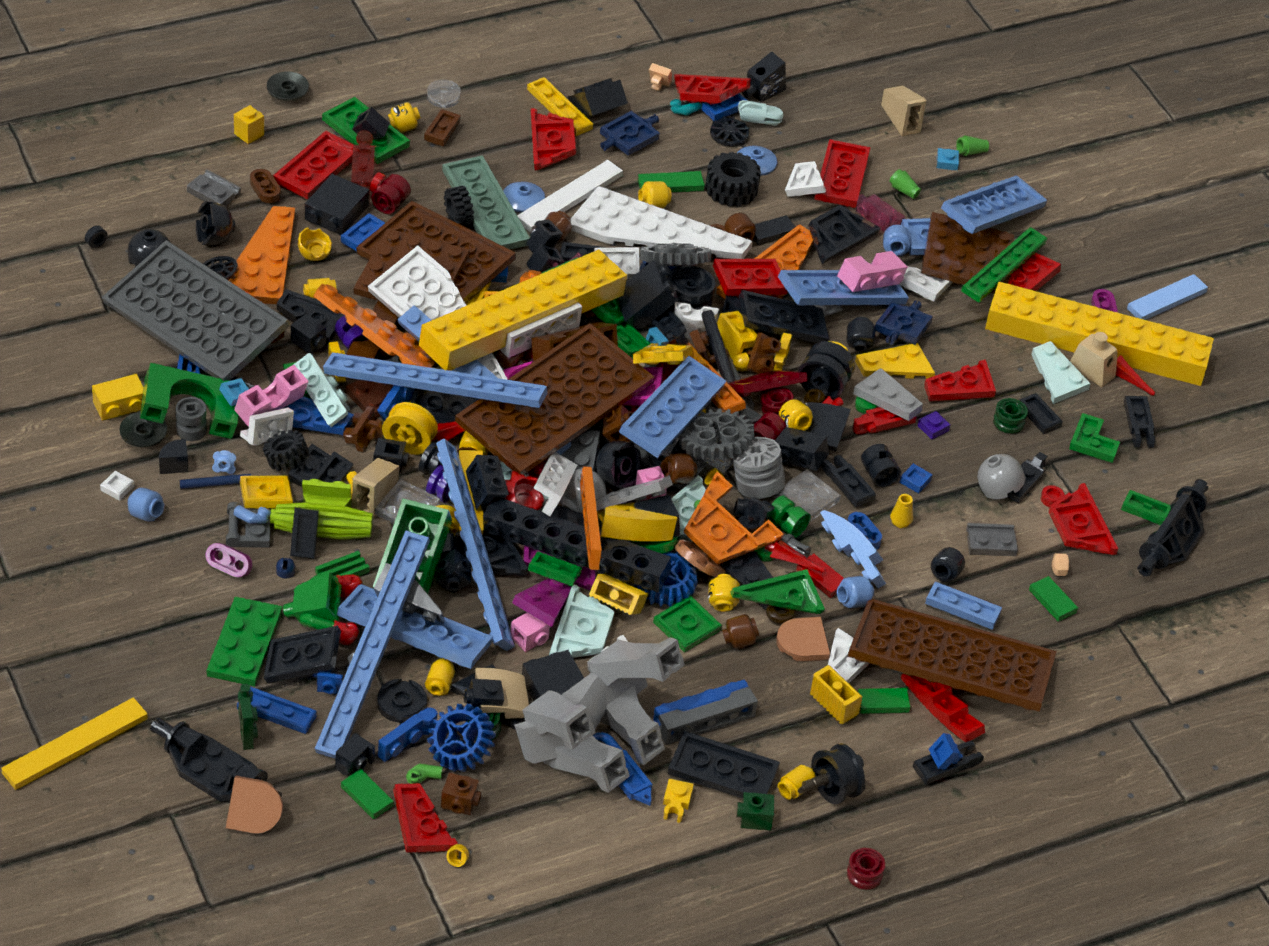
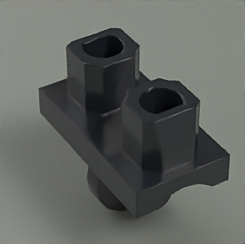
M753 497L748 503L744 516H741L738 521L750 533H753L769 519L775 508L765 500L761 502L756 497Z

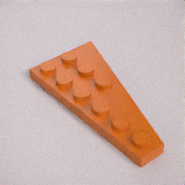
M272 207L237 259L239 269L235 274L236 278L228 280L264 304H276L284 293L295 219L294 207Z
M799 224L754 259H776L780 270H799L814 244L811 232ZM720 284L717 287L716 294L725 299L726 295ZM767 295V296H772V297H776V298L783 299V297H784L785 295Z
M323 283L319 286L313 297L334 313L344 314L346 322L351 326L357 325L364 330L362 334L387 354L399 356L403 364L432 368L435 361L419 346V342L410 333L401 332L396 329L397 326L388 320L383 321L377 317L374 311L357 305V301L353 298L344 297L337 293L338 290L328 284L324 285Z

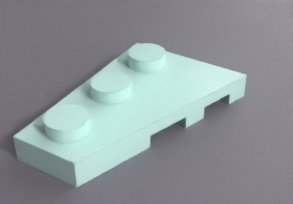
M1051 341L1033 348L1032 357L1039 373L1045 379L1044 384L1051 393L1053 404L1089 390L1090 382Z

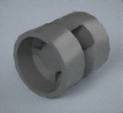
M186 397L179 400L175 408L177 435L181 439H186V441L202 439L207 432L205 403L197 397Z

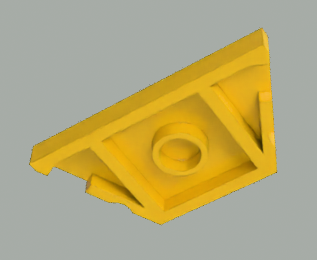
M651 343L633 354V363H645L647 365L659 364V362H667L670 365L681 364V361L692 355V346L674 344L658 346V343Z

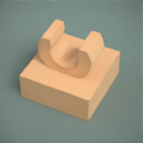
M652 63L649 68L650 81L653 84L651 89L660 91L662 85L669 87L672 82L671 69Z

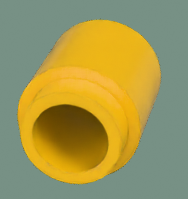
M329 278L307 279V284H303V293L305 296L314 298L315 292L322 283L336 288V282Z
M438 659L431 665L425 682V687L431 694L441 696L448 693L455 674L453 663L447 659Z
M805 765L797 766L781 777L778 783L780 794L788 800L791 798L796 799L803 794L797 791L802 787V782L814 778L815 773L810 767Z

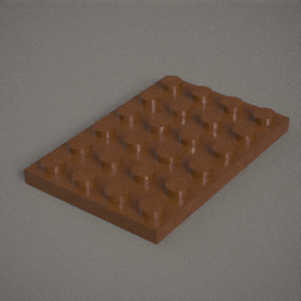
M413 201L356 247L357 254L369 260L388 228L470 249V256L454 284L465 304L516 259V252Z

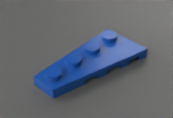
M302 397L284 407H289L294 411L292 427L343 435L345 429L350 427L354 414L348 412L347 416L330 427L312 399Z

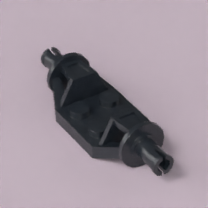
M1197 479L1192 487L1184 486L1178 490L1176 499L1170 505L1171 511L1159 529L1151 533L1147 541L1140 546L1139 555L1142 562L1138 565L1137 570H1139L1138 572L1141 575L1148 577L1152 574L1154 568L1162 569L1169 564L1187 559L1204 533L1202 512L1207 507V499L1204 493L1209 488V486H1206V481Z
M158 717L150 727L151 732L166 740L164 750L170 755L179 777L219 802L231 800L235 776L267 781L268 774L266 771L259 770L252 762L215 739L191 729L185 721L179 722L173 727ZM182 746L185 748L183 755L179 751Z

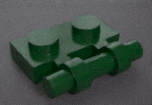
M242 684L238 692V716L243 750L254 749L253 739L258 738L256 724L258 722L257 709L251 705L253 692L249 684Z

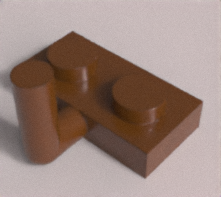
M701 328L690 332L689 334L698 354L700 353L710 365L715 364L714 354L710 355L708 351L710 341L706 330L702 332ZM726 348L725 350H726L727 356H728V357H731V356H730V353H729V351H728V349Z

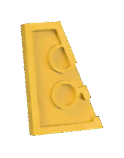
M918 343L916 345L908 344L858 354L855 358V362L863 377L870 376L880 368L890 376L905 375V378L914 379V376H925L926 379L935 376L934 370Z

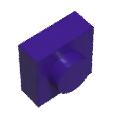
M937 411L920 418L917 424L931 440L948 432L950 429V424Z

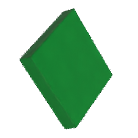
M691 595L689 598L683 599L682 602L676 603L653 618V623L668 638L677 639L679 648L684 653L722 629V625Z

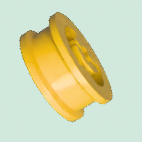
M410 402L394 405L389 413V417L385 419L382 425L385 439L406 442V452H409L411 455L424 453L438 431V425L433 415L422 406Z

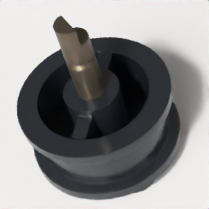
M843 743L834 745L830 751H817L811 761V769L814 771L815 777L803 781L802 787L797 791L803 793L817 788L826 801L835 805L842 803L847 796L850 798L858 797L865 790L864 761L859 754H856L848 745Z

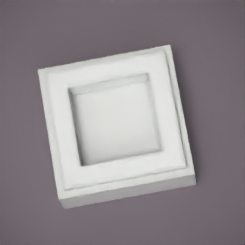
M114 471L100 485L101 491L119 501L135 487L132 479L117 471Z

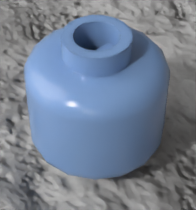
M902 225L888 227L883 235L885 251H892L897 257L905 255L911 247V234L909 230Z
M138 488L128 498L129 513L135 518L153 521L163 513V498L156 491Z
M863 576L844 578L837 588V598L847 608L865 607L868 600H871L874 595L873 586Z

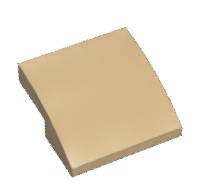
M476 668V679L501 680L504 695L502 706L479 705L482 712H504L505 719L524 718L523 709L529 705L525 677L521 674L502 669Z

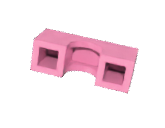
M892 251L876 253L872 264L865 261L861 256L845 258L837 276L852 292L898 285L904 279V274L908 267Z
M293 365L276 374L274 381L266 389L262 390L259 385H256L239 394L234 410L249 427L251 415L279 410L302 398L308 380Z

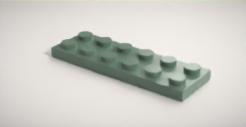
M483 155L442 164V171L451 187L464 185L466 190L469 191V196L472 199L471 203H473L472 209L474 210L472 225L478 234L510 250L528 246L526 243L530 237Z

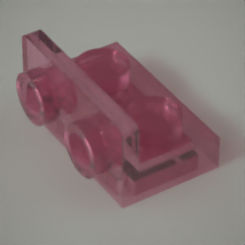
M863 194L858 196L856 212L874 225H878L884 232L892 225H901L902 219H905L902 213L875 194L868 198Z

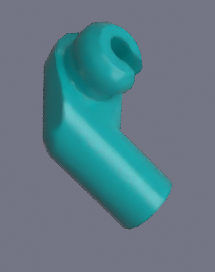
M674 99L670 102V109L675 114L690 115L701 109L700 102L681 105L680 99Z

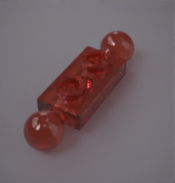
M362 130L356 136L358 145H353L351 182L369 189L368 187H370L374 178L375 146H370L373 142L371 132Z

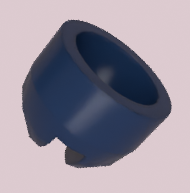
M284 557L279 559L276 564V574L284 579L293 577L295 574L294 561L291 558Z

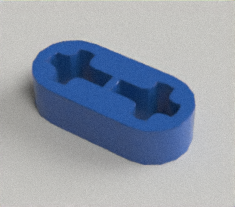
M851 513L847 521L862 532L866 538L868 537V540L876 550L879 549L882 540L881 532L864 513Z

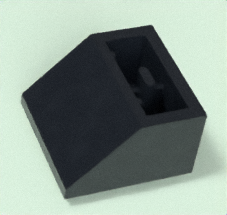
M612 78L573 90L574 95L568 96V100L586 117L628 104L621 80L613 81Z

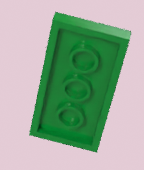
M356 97L322 113V120L351 144L359 147L360 151L376 164L410 147V140L390 124L385 136L380 139H366L355 133L352 128L357 116L369 109Z
M234 597L207 667V677L256 686L269 651L270 641L274 637L282 615V606Z

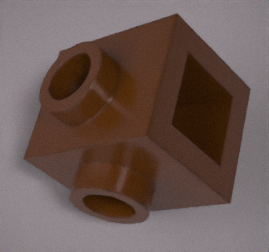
M622 405L618 406L616 410H612L609 415L603 418V435L611 442L619 440L629 442L630 439L619 433L621 426L633 415V412L628 411Z
M449 773L441 793V808L458 814L471 815L473 807L479 806L482 792L478 791L479 780L472 779L469 776Z

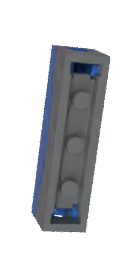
M744 679L730 682L725 686L715 689H708L693 696H686L671 703H663L655 707L653 721L659 724L661 738L664 744L668 745L680 741L684 731L699 735L755 717L758 700Z

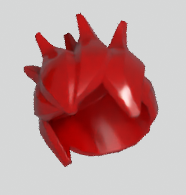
M512 471L510 480H505L509 494L503 499L535 510H539L544 503L543 494L534 489L538 478L524 476L516 471Z

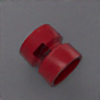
M398 174L389 175L371 195L373 205L384 214H392L411 194L410 184Z
M766 412L754 424V437H766L775 441L786 427V424L779 415L773 412Z

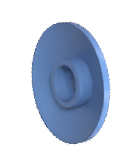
M747 146L738 151L757 161V165L760 166V176L773 172L777 166L775 154L767 148Z
M515 182L503 190L512 208L517 212H524L545 199L543 190L529 182Z

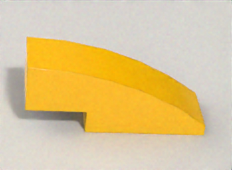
M606 507L601 527V536L630 541H670L673 539L677 517L635 508L625 511Z

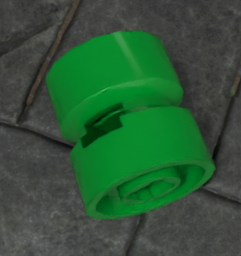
M785 495L778 497L771 504L775 509L773 514L769 516V520L777 528L781 527V531L785 534L790 533L797 538L807 528L811 514L800 506L796 507V503Z

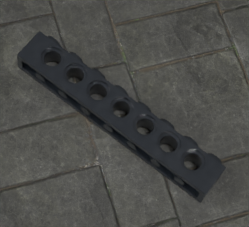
M494 497L483 514L484 532L589 568L584 526L552 515L548 516L541 511L501 497ZM599 532L601 557L599 570L595 571L659 593L671 573V557L621 539L602 537L601 532Z

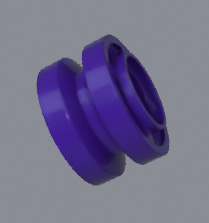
M440 465L433 471L428 480L426 494L432 498L437 496L438 501L447 503L450 500L448 494L450 488L443 477V465Z

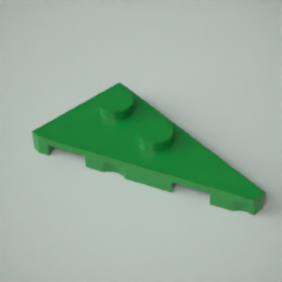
M807 569L734 587L730 591L732 598L814 614H822L825 610Z

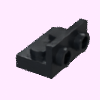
M476 455L467 468L466 475L476 510L485 511L494 497L506 498L509 493L499 457Z

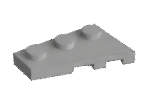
M882 368L854 386V395L908 421L922 412L923 403Z
M667 476L613 491L596 500L597 511L608 506L626 504L630 500L638 502L645 499L646 495L649 494L652 497L666 493L665 489L673 485L671 478Z

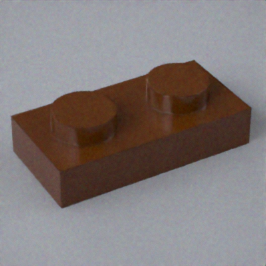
M441 109L424 133V140L444 146L460 123L461 115Z

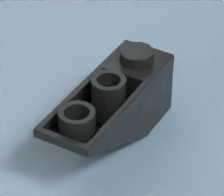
M388 563L385 564L374 587L377 597L391 567ZM414 579L402 610L409 614L414 612L421 614L429 622L436 623L438 621L444 624L445 618L442 611Z

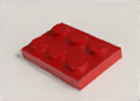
M714 259L712 266L725 295H739L742 290L763 295H787V289L778 278L781 270L776 259Z

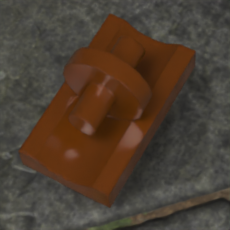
M758 333L753 350L747 351L749 362L746 369L755 374L773 371L775 366L773 357L775 352L780 350L781 342L774 337H768L764 333Z
M367 406L364 413H355L352 420L354 428H346L343 432L345 442L347 444H355L357 451L364 452L370 440L383 436V422L375 417V408L373 406Z

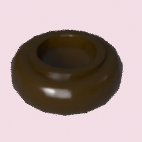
M767 605L766 614L771 622L782 625L784 622L795 618L796 610ZM776 610H783L786 613L781 614L776 612Z

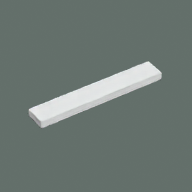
M606 160L517 216L523 227L531 233L536 228L534 225L536 221L544 220L550 212H565L588 198L598 186L604 188L622 177L623 170L609 160Z

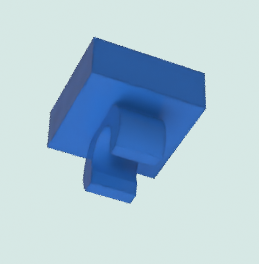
M943 733L929 748L938 769L945 770L951 763L956 764L963 757L951 734Z

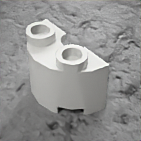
M675 302L674 314L684 323L687 330L684 333L685 337L691 339L690 332L701 328L702 332L706 330L701 313L712 310L717 322L719 309L703 306L700 310H695L690 304Z

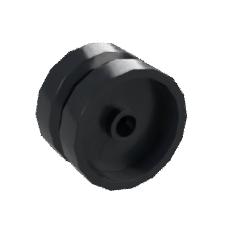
M683 265L671 270V278L677 287L676 293L679 299L676 302L690 304L695 310H700L703 306H712L716 282L710 272L701 267ZM675 303L669 307L673 313Z
M826 341L816 343L809 350L805 360L798 369V372H807V382L800 384L807 392L812 389H818L824 393L826 399L828 396L831 399L838 398L854 374L855 363L850 353L842 346Z

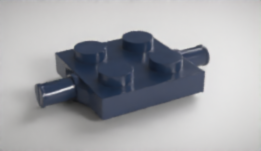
M630 111L600 127V134L607 140L600 143L601 149L606 151L610 147L616 146L629 156L657 141L660 133L652 125L659 122V117L654 114L644 119Z
M915 300L909 307L892 302L876 322L875 327L877 332L887 336V344L893 345L897 339H900L906 343L916 345L931 325L933 316L919 311L922 307L920 301L917 303V300Z

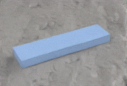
M1193 274L1128 303L1127 310L1136 318L1147 320L1206 293L1208 287Z

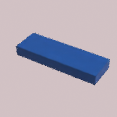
M251 687L253 692L251 705L256 707L257 717L304 734L307 733L317 716L316 710Z

